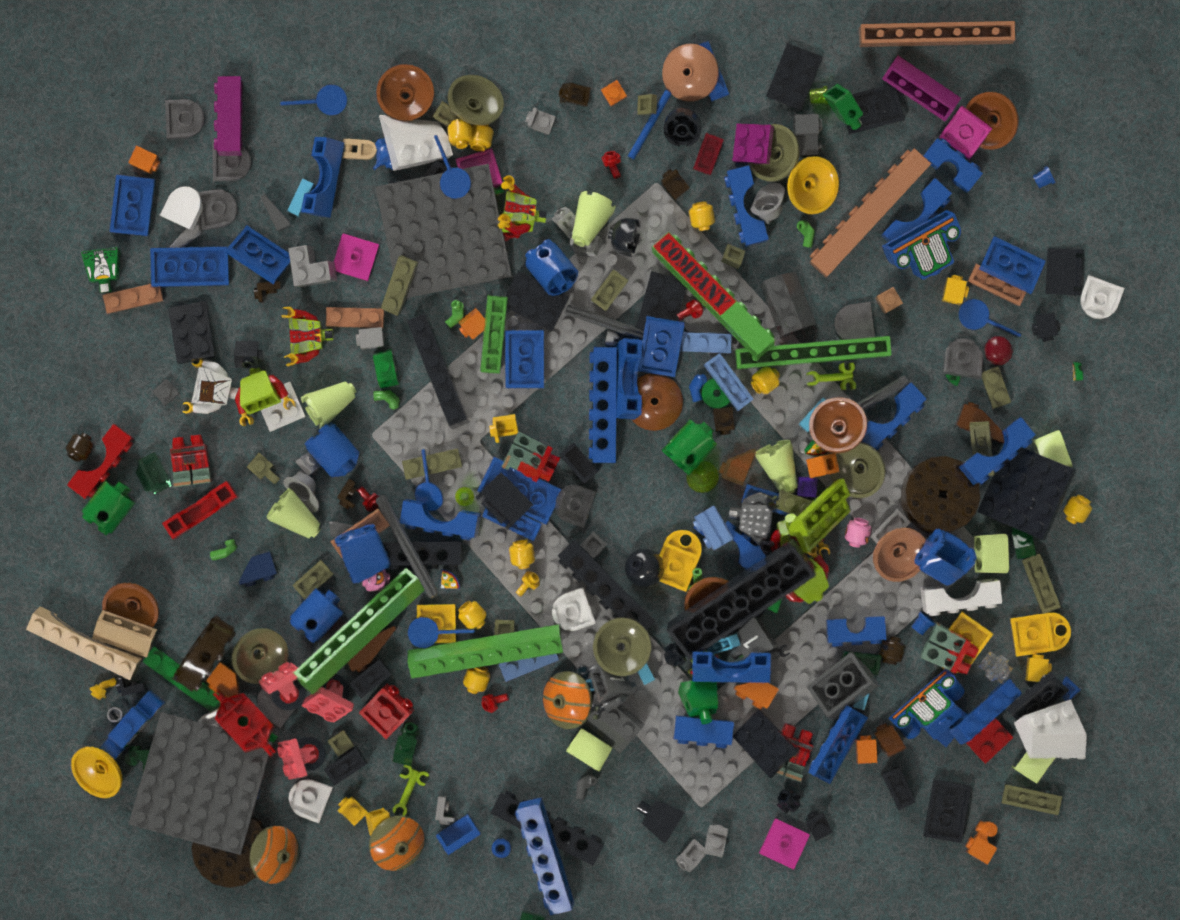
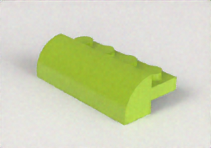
M844 479L835 480L791 522L789 534L790 536L797 537L804 553H809L851 512L846 501L850 493Z

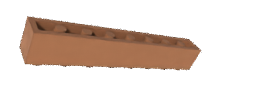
M1015 21L861 24L859 27L860 47L1012 44L1015 41Z
M915 148L911 152L907 150L901 156L903 161L898 166L894 164L889 169L888 173L890 175L885 180L881 178L875 185L877 189L873 194L868 192L862 199L864 203L860 208L854 207L849 213L851 217L847 222L842 220L836 227L838 232L834 236L830 234L823 241L825 246L821 250L817 248L810 255L812 260L809 263L823 276L827 277L931 165Z

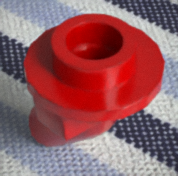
M608 151L601 159L605 167L609 166L613 178L617 179L621 175L616 164L621 162V156L615 151Z
M693 299L686 304L687 308L676 315L680 321L689 315L693 318H699L703 314V306L698 300Z
M363 486L356 490L364 499L362 504L367 511L371 512L379 508L376 503V499L380 497L375 493L369 495Z
M507 693L495 697L493 694L484 695L481 702L482 707L485 711L493 713L498 709L497 704L508 701L509 696Z

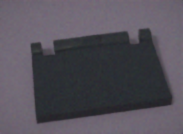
M1048 248L1045 294L1082 295L1081 291H1074V287H1082L1084 258H1076V254H1084V250Z
M502 472L475 497L477 500L483 495L486 497L481 504L500 524L506 519L510 521L505 526L506 530L511 528L533 506Z

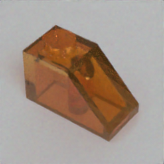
M748 450L728 459L726 463L722 462L719 473L722 474L720 478L743 486L756 450Z

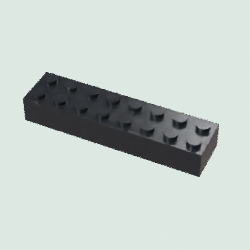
M793 538L669 621L667 632L687 658L691 660L693 652H703L816 576V568Z

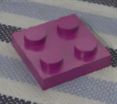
M737 124L732 161L736 163L770 164L774 126Z

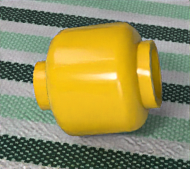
M455 119L448 126V140L452 146L464 149L471 144L473 132L470 123L462 119Z
M489 124L472 125L473 141L469 144L471 149L482 152L490 148L494 135L493 129L489 127Z
M707 202L692 204V208L689 209L691 226L698 228L699 231L710 229V225L715 222L713 206L707 204Z
M762 367L752 375L751 385L757 393L769 394L779 386L780 374L775 368Z
M1082 495L1072 496L1063 509L1065 515H1067L1066 520L1073 524L1077 522L1084 523L1092 511L1091 501Z
M527 540L514 541L513 545L510 546L509 555L513 566H518L519 569H527L535 561L534 547Z
M467 601L458 609V618L466 628L479 629L485 624L486 611L478 602Z
M485 666L467 669L463 679V684L467 687V691L473 694L485 691L491 677Z

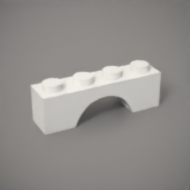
M996 578L976 581L973 591L963 598L949 597L941 586L921 588L923 611L929 613V616L940 615L942 611L957 613L959 609L964 608L967 611L978 610L979 606L995 608L997 604L1002 603L1000 580Z

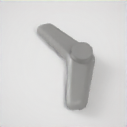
M200 217L193 231L186 228L170 245V248H184L201 235Z

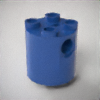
M550 239L544 240L541 245L526 253L527 269L548 295H560L568 291L576 282L578 270L557 244Z
M330 422L318 431L319 435L311 437L304 444L309 453L330 477L345 476L356 467L360 452L336 424Z
M315 588L290 616L291 625L298 631L302 629L305 637L313 644L316 641L319 642L344 614L336 605L341 599L331 590L324 594ZM309 619L315 620L312 625H307L306 622Z

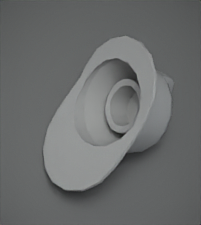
M770 183L757 192L751 206L752 213L765 221L766 224H770L773 219L779 217L782 211L781 203L785 194L784 187L779 183Z
M303 470L298 471L293 477H286L283 482L285 488L293 490L311 513L318 511L319 503L314 495L315 481L306 475Z

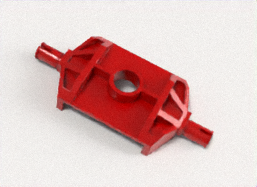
M219 689L216 690L217 693L214 692L213 695L220 701L221 705L216 713L215 720L246 753L263 748L270 757L273 754L269 750L275 754L276 750L268 742L274 725L244 693L228 698ZM241 717L249 719L247 726L242 727L238 724Z

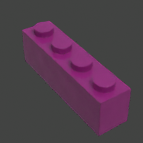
M900 56L896 57L882 78L945 122L961 99V97Z
M218 76V83H214V93L217 94V101H214V112L217 113V120H214V131H217V138L214 139V150H217L219 156H242L243 81L241 76Z

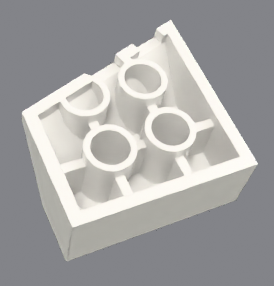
M379 115L393 171L433 163L436 160L442 161L443 157L434 135L438 136L447 159L453 155L448 135L439 122L419 119L400 121L386 115Z
M1071 700L1030 713L1014 722L1029 758L1085 759L1087 734Z

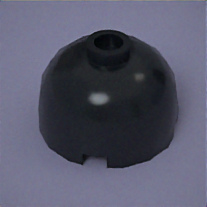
M677 108L671 111L664 121V136L669 143L675 146H691L700 138L702 125L700 117L689 108Z
M623 218L616 222L614 228L610 227L608 239H611V245L617 253L632 257V253H635L640 233L637 232V227L641 228L640 220Z
M649 549L633 551L625 562L627 578L633 584L640 587L657 584L664 573L662 557L657 552Z

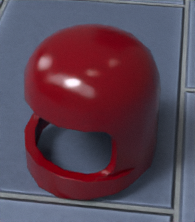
M995 336L987 341L984 354L990 363L1004 365L1010 360L1013 350L1009 340L1005 337Z

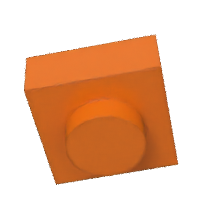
M617 80L601 89L610 106L627 97Z

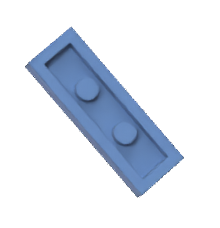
M683 331L680 351L732 353L733 335L731 333Z
M720 353L704 364V367L737 411L754 400Z
M557 654L500 663L499 667L507 682L556 662L559 658Z

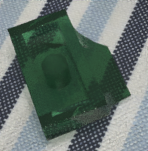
M156 452L137 460L139 466L135 473L144 491L153 492L156 495L173 486Z

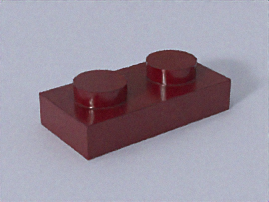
M706 133L693 170L711 176L724 139Z

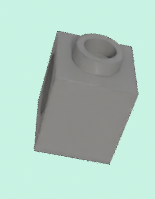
M383 328L359 329V334H356L357 346H360L361 350L384 348Z

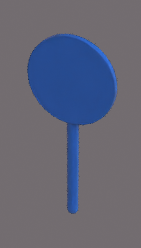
M327 85L320 89L317 98L314 100L280 102V105L317 103L318 108L324 114L337 115L346 107L347 97L339 86Z
M434 135L448 169L441 176V190L450 198H461L470 189V177L463 169L450 167L437 135Z
M968 300L959 309L960 322L968 329L977 330L985 326L986 323H989L1017 337H1021L1020 333L990 320L988 307L980 300Z
M422 449L426 482L417 486L415 498L417 501L426 502L427 509L433 511L439 509L443 504V494L435 484L429 482L425 449Z
M420 617L410 624L408 637L416 647L427 648L436 642L439 634L474 633L475 630H438L433 620Z

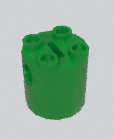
M689 419L661 451L689 476L718 444L713 440L714 430L704 421L701 424H695Z
M105 480L82 509V518L90 524L96 523L98 530L106 536L109 533L113 534L136 504L127 496L131 489L120 481L114 486ZM100 511H105L108 513V516L102 519L97 514Z

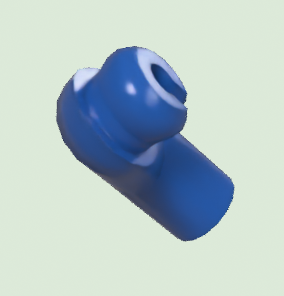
M704 374L694 376L689 385L693 402L702 400L700 389L707 382V377Z

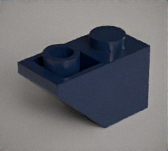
M272 551L251 557L239 580L240 585L245 584V587L256 585V580L262 578L264 582L275 579L274 575L278 574Z

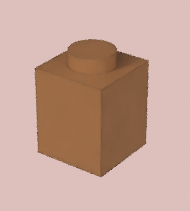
M894 287L875 297L884 314L903 304Z

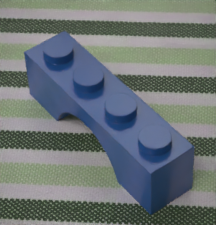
M315 137L311 156L318 163L320 176L316 187L312 191L304 193L301 212L318 217H331L344 142L327 137Z
M750 166L727 171L724 181L726 188L730 187L732 195H729L730 204L735 206L736 213L733 214L736 225L740 224L741 232H738L740 242L745 243V247L768 241L764 221L752 218L744 208V195L754 185Z
M934 178L920 193L923 199V211L920 217L911 222L895 220L881 236L890 242L935 217L938 214L935 211L940 206L944 208L951 201L948 197L952 193Z
M623 338L617 343L616 418L635 420L642 415V396L637 388L638 367L642 359V340Z
M912 382L909 383L894 397L896 414L891 422L886 424H877L872 421L867 422V431L861 442L872 446L876 450L884 445L882 441L886 437L890 439L897 433L896 427L900 424L904 426L911 419L909 415L912 412L918 413L925 406L923 402L926 400V397Z
M1022 417L1016 419L1002 431L1004 445L997 456L986 457L976 453L959 466L973 485L978 482L983 484L990 478L988 476L990 472L994 471L996 473L1004 466L1002 462L1007 458L1009 461L1019 454L1017 452L1019 448L1023 447L1025 449L1033 442L1031 438L1035 436V433Z
M406 499L403 501L400 523L405 524V528L409 529L421 527L425 532L434 533L436 530L441 531L442 535L445 536L456 534L461 535V539L472 540V538L478 536L482 513L461 510L453 520L440 521L429 513L426 502Z
M729 521L725 523L739 548L738 564L747 570L766 557L765 553L761 550V546L757 544L755 547L750 543L751 538L743 532L740 535L734 531L736 527Z
M693 652V682L770 683V653H751L742 661L726 662L718 659L712 652Z
M1011 679L1002 682L988 694V697L979 706L949 729L950 733L960 745L969 742L1014 702L1022 692Z

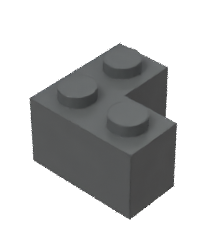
M818 114L795 115L793 118V133L797 137L800 147L799 158L817 157L818 152L822 150L821 141H818V134L822 131V119L818 118Z

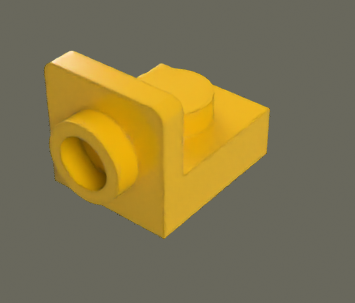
M353 796L349 799L345 797L338 804L340 808L337 810L354 826L368 812Z

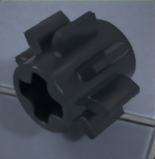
M676 642L670 643L665 647L667 652L664 653V658L668 664L676 667L687 661L686 655Z
M792 788L789 791L783 790L779 793L777 797L779 803H777V806L787 814L789 811L795 812L799 808L801 796Z

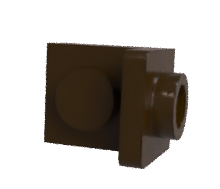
M574 83L562 84L559 90V102L586 107L588 106L591 88Z
M669 169L662 175L661 183L674 200L690 189L677 169L674 171Z
M276 281L274 284L270 282L257 283V288H254L255 299H258L259 303H264L263 291H266V294L278 293L277 290L282 289L281 281Z
M732 407L713 409L715 432H719L720 435L731 434V430H735Z
M348 479L337 496V499L340 500L338 504L346 509L350 507L355 508L356 506L347 500L348 496L352 498L357 490L355 487L356 482Z

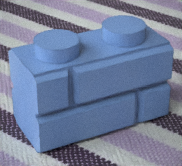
M715 505L694 517L696 521L693 524L698 532L702 531L705 535L703 541L708 549L712 547L713 550H716L734 539Z

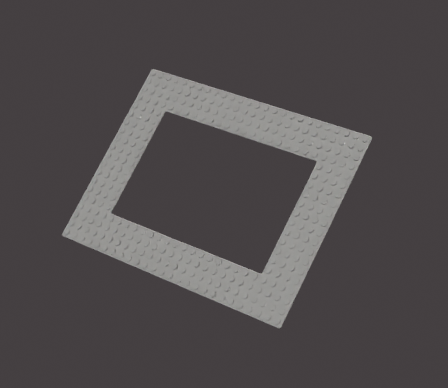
M658 183L652 185L596 235L600 236L603 240L597 257L574 254L569 259L578 270V277L572 287L563 293L570 298L553 331L513 311L506 315L505 330H544L545 383L606 329L605 327L566 315L565 311L568 305L616 320L645 295L651 271L675 277L652 253V246L670 232L672 235L675 234L682 241L681 245L685 249L689 248L694 253V258L698 262L702 261L707 266V271L712 276L716 275L720 279L721 285L725 289L728 288L735 296L734 299L738 303L742 302L747 307V312L751 316L755 315L759 320H762L761 326L765 330L769 329L774 335V346L800 344V342L793 334L780 338L769 307L732 266L721 262L723 255L698 228L691 226L690 218ZM623 218H634L641 221V228L637 227V232L640 233L635 253H632V257L617 253L611 245V239H608L610 227L614 228L616 222ZM614 269L629 281L608 310L604 311L593 303L591 299ZM687 288L680 312L687 308L686 304L693 299L698 300ZM703 304V314L701 317L693 318L689 315L681 321L678 318L679 322H685L684 328L688 332L730 333ZM505 330L500 374L480 372L483 346L482 336L448 366L469 423L455 429L449 427L433 385L430 382L372 433V437L403 472L402 461L422 457V449H425L426 455H431L458 448L462 463L461 468L429 475V482L435 484L443 494V504L437 511L446 521L453 520L461 510L482 513L478 536L472 538V540H463L540 627L557 625L552 616V608L558 597L576 589L584 588L596 624L576 631H567L560 628L563 641V653L577 669L581 665L591 668V665L598 664L593 653L594 637L603 624L615 619L612 616L614 612L610 608L606 610L599 603L601 599L596 594L592 596L585 589L587 585L583 581L579 583L572 576L574 572L569 567L565 569L558 562L560 559L558 555L569 543L549 520L547 525L541 523L542 526L534 541L509 529L506 530L505 527L482 517L485 507L481 503L486 497L483 495L479 500L475 498L480 493L477 490L493 459L480 443L481 439L490 432L489 426L493 425V417L509 415L538 389L505 388ZM733 336L732 353L720 354L754 400L751 403L784 440L791 441L794 452L806 465V459L833 454L831 452L819 456L805 454L804 449L812 441L807 436V432L798 424L822 398L826 400L835 397L850 399L845 392L840 389L835 381L818 382L814 386H808L807 383L813 382L814 378L812 375H806L807 372L815 371L818 374H828L819 363L770 367L775 368L779 372L780 384L769 394H759L753 389L751 381L752 375L761 368L736 370L735 350L745 347ZM706 352L711 358L719 354ZM838 427L836 429L837 432H841L843 430L842 427ZM886 439L882 441L884 445L877 450L884 461L886 469L883 485L876 493L869 497L854 498L849 496L846 499L851 511L850 515L853 518H862L869 522V525L872 527L870 536L896 509L906 517L901 507V489L905 476L912 468ZM830 474L818 476V479L826 488L833 483ZM425 476L410 479L416 487L426 482ZM524 514V516H526V517H528V518H530V519H532V520H534V521H537V520H535V519H533V518H531V517H529V516H527V515ZM964 526L951 532V534L957 536L970 548L974 549V537ZM920 530V534L925 540L932 534ZM527 540L533 545L535 561L530 564L529 568L519 569L518 566L511 564L509 548L513 545L514 541ZM872 553L823 596L822 600L814 604L775 639L778 648L782 645H787V647L782 648V652L784 654L790 652V654L786 657H779L770 661V684L779 690L768 709L762 708L764 714L780 731L785 723L794 726L818 705L806 686L841 660L843 650L875 654L880 650L881 644H870V641H862L863 645H851V642H843V646L832 647V643H827L826 620L846 619L848 630L852 633H858L864 627V617L885 616L886 639H890V636L894 637L918 616L920 611H923L921 588L941 586L946 591L953 584L949 586L944 585L921 570L915 576L905 581L893 582L886 580L876 571ZM576 557L573 559L572 564L575 568H581L584 561L582 558ZM527 571L536 573L540 579V586L534 590L529 587L522 597L518 596L515 592L523 583L521 580L522 576ZM589 571L586 574V579L589 582H594L597 579V574L594 571ZM605 584L599 589L600 593L604 596L609 595L611 592ZM618 598L614 600L613 606L616 609L624 607ZM629 612L627 618L637 621L636 618ZM648 633L651 641V653L647 665L655 680L644 685L638 672L628 675L629 681L635 682L637 689L621 705L645 724L637 734V737L698 806L703 807L752 764L754 760L733 737L732 745H727V748L715 747L716 744L708 743V746L696 745L697 742L689 741V744H679L677 740L673 739L676 715L689 717L678 694L680 682L690 681V679L678 666L675 667L666 662L664 658V653L666 652ZM619 643L618 649L620 651L624 650L625 645ZM746 682L725 683L717 691L718 708L716 713L711 715L712 719L733 721V735L759 709L752 705L753 700L746 697L744 700L735 694L734 686Z

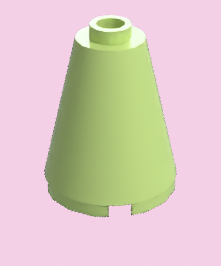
M584 191L579 196L572 239L576 245L581 247L590 245L616 209V206H611L612 201L595 192L592 195H588V191Z
M345 381L305 394L301 397L302 403L306 401L308 405L305 407L306 412L316 426L320 424L319 429H321L324 425H328L355 398L356 389L352 383L348 384Z
M781 440L777 442V445L771 446L769 444L756 451L757 460L779 493L780 490L791 494L794 493L798 485L791 441Z
M288 488L279 497L281 499L274 503L266 516L267 519L308 539L311 536L315 538L321 530L319 528V521L296 493Z

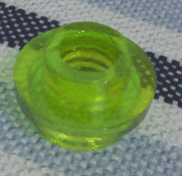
M468 487L459 488L456 491L455 500L461 506H468L474 501V493ZM463 493L468 494L467 500L461 499Z

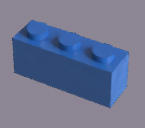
M676 715L673 739L677 740L679 744H689V741L697 742L696 745L708 746V743L716 744L715 747L727 748V745H732L734 722L712 719V722L709 724H701L700 718Z

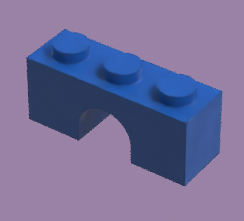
M937 138L923 157L936 170L944 162L953 163L957 168V175L952 182L965 193H968L983 174L980 171L981 168L974 162L970 164L966 161V156L957 150L955 152L950 148L951 145L946 140H939Z
M885 616L864 617V627L858 633H852L848 630L846 619L826 620L827 643H832V647L843 646V642H851V645H863L862 641H870V644H881L882 640H886Z

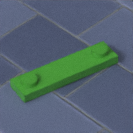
M487 295L480 372L500 374L508 297Z

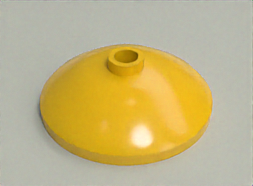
M816 156L804 158L796 164L789 175V198L792 204L803 213L818 214L825 211L834 202L838 193L839 179L834 166L824 158Z
M83 747L73 755L71 760L72 773L78 784L85 791L99 798H110L119 792L123 781L122 773L112 756L95 747Z

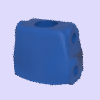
M374 524L350 530L338 535L334 539L337 547L341 549L343 561L353 583L369 579L391 565Z
M936 529L927 538L923 547L917 553L914 562L922 572L949 586L973 567L977 556L975 550L957 536Z

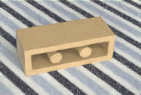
M102 610L92 638L147 658L157 629Z

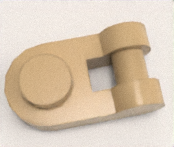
M343 139L345 150L342 154L343 159L371 160L376 156L377 149L372 141ZM352 146H358L357 153L352 152Z

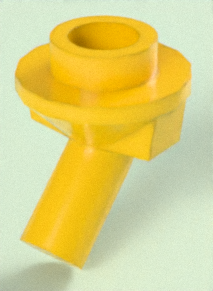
M527 571L522 576V585L515 593L522 597L529 587L533 590L540 586L539 576L534 572Z
M112 678L101 682L99 685L96 684L90 687L91 695L99 700L102 697L106 699L105 689L115 686L116 680Z

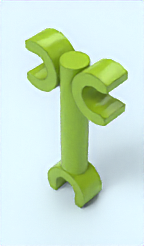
M844 363L839 364V371L841 373L818 374L815 371L807 372L806 375H812L814 378L813 382H809L807 385L814 386L818 382L842 381L840 384L841 390H846L847 383L850 384V389L854 390L856 389V383L853 380L852 372L855 369L854 363H849V369L846 370Z
M407 765L403 767L409 769V774L404 775L401 773L400 777L404 779L409 778L400 802L393 807L394 813L398 807H402L404 810L402 816L407 814L406 805L416 781L419 785L425 786L426 783L420 780V776L425 775L429 777L428 772H419Z

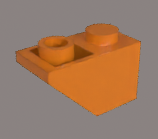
M219 662L206 680L209 683L208 687L216 693V690L219 689L228 698L240 694L237 673L223 662Z
M753 682L738 684L733 688L736 690L735 694L744 700L746 697L753 700L752 705L761 710L763 707L768 709L779 690L770 683Z

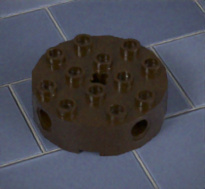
M948 456L931 457L914 466L905 476L901 489V507L907 519L919 530L933 533L936 529L951 533L967 525L976 514L980 502L979 483L973 485L959 468L963 464L960 460Z
M214 615L181 662L182 664L176 670L172 679L188 688L191 692L193 690L197 692L203 683L202 678L204 676L209 677L213 671L214 661H219L224 655L226 643H230L235 637V627L224 622L219 616Z
M252 815L241 855L193 842L191 848L193 861L200 874L214 885L227 888L243 886L255 879L256 876L250 864V852L254 840L265 829L262 822Z

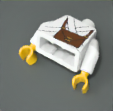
M207 359L200 360L198 364L192 363L193 366L199 369L192 402L183 403L189 405V410L182 411L183 413L208 414L219 410L221 405H226L228 398L235 399L239 388L230 387L232 379L228 377L227 372L218 363Z

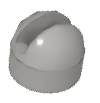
M607 330L605 345H616L619 342L615 340L619 338L618 333Z
M112 707L108 710L107 718L110 722L117 723L122 719L123 714L118 707ZM114 711L118 719L115 720L110 712Z

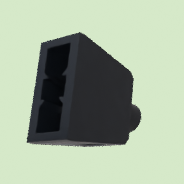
M656 799L652 806L641 801L636 811L645 816L641 823L664 844H666L685 813L681 809Z

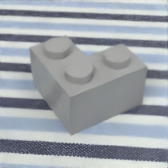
M304 245L288 248L294 286L306 287L337 281L335 263L331 261L316 263L313 246Z

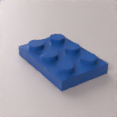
M116 175L110 223L111 233L149 237L155 179Z
M247 225L225 252L272 284L277 281L291 264L287 251Z
M994 236L979 270L1031 294L1046 261Z
M646 317L642 339V359L638 371L675 377L685 322Z
M505 330V388H544V330Z

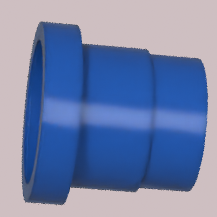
M1047 166L1044 167V170L1033 175L1039 189L1050 183H1056Z
M920 611L919 617L913 623L912 628L923 635L931 626L935 625V622Z

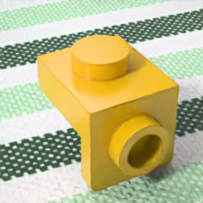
M515 414L493 417V425H490L489 428L490 435L495 437L496 443H500V437L516 435L518 433Z

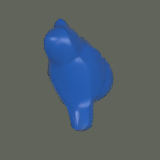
M385 138L378 139L375 143L377 154L376 164L373 169L376 170L378 167L385 165L387 169L393 170Z

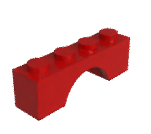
M113 424L102 438L106 448V457L102 465L93 471L78 470L67 486L84 499L92 498L98 490V485L109 478L110 473L108 472L112 467L116 468L122 460L120 456L123 452L127 453L132 448L134 438L116 424Z
M225 481L199 501L178 512L162 524L170 537L177 539L238 499L239 496L230 482Z

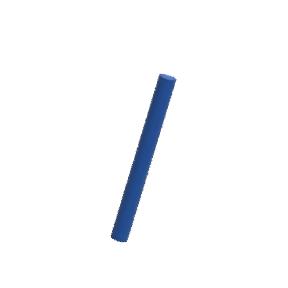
M664 91L657 103L656 114H652L628 154L629 158L633 160L636 158L669 100L671 92Z

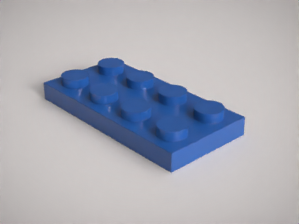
M228 247L150 248L151 287L229 286L228 254L225 253Z
M493 457L477 491L481 492L502 472L533 504L525 515L547 525L555 508L556 498L562 489L541 479L535 482L532 478L526 477L522 472L510 467L509 470L502 468L501 466L504 461Z
M846 705L840 712L835 726L831 728L826 742L820 747L818 756L811 763L808 773L830 784L868 717Z

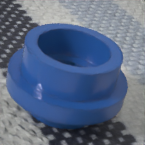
M501 838L493 842L492 852L496 857L504 858L509 855L511 845L506 839ZM499 845L505 846V850L503 852H500L498 850Z

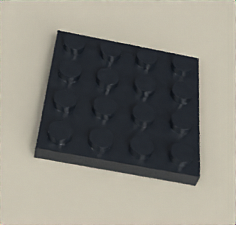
M1021 447L1017 450L1019 454L1010 461L1007 458L1002 462L1004 466L993 475L977 512L1045 541L1076 470Z

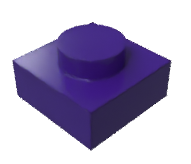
M798 477L797 496L816 498L818 478Z

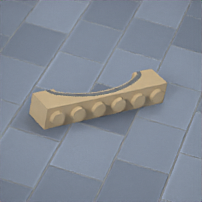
M39 607L32 614L26 630L128 680H131L136 674L143 659V656L104 644L78 632L60 620L57 614L42 607Z

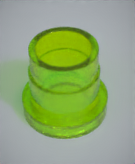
M828 86L810 89L811 104L824 103V105H829L823 97V94L828 91Z

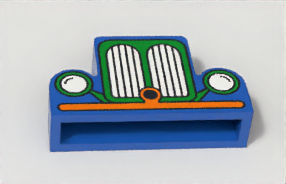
M945 210L886 243L882 248L890 264L900 269L910 266L913 274L924 280L939 274L942 269L954 263L947 241H956L961 235V228L955 214Z
M944 669L890 716L889 720L907 739H913L918 736L921 728L933 739H936L962 717V712L953 701L963 696L964 688L949 670Z
M152 690L148 691L139 703L132 707L107 736L109 738L99 749L107 752L116 761L166 702Z

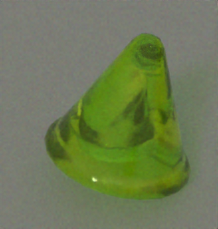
M702 461L689 476L686 475V479L692 490L698 493H706L715 488L719 480V474L713 464Z

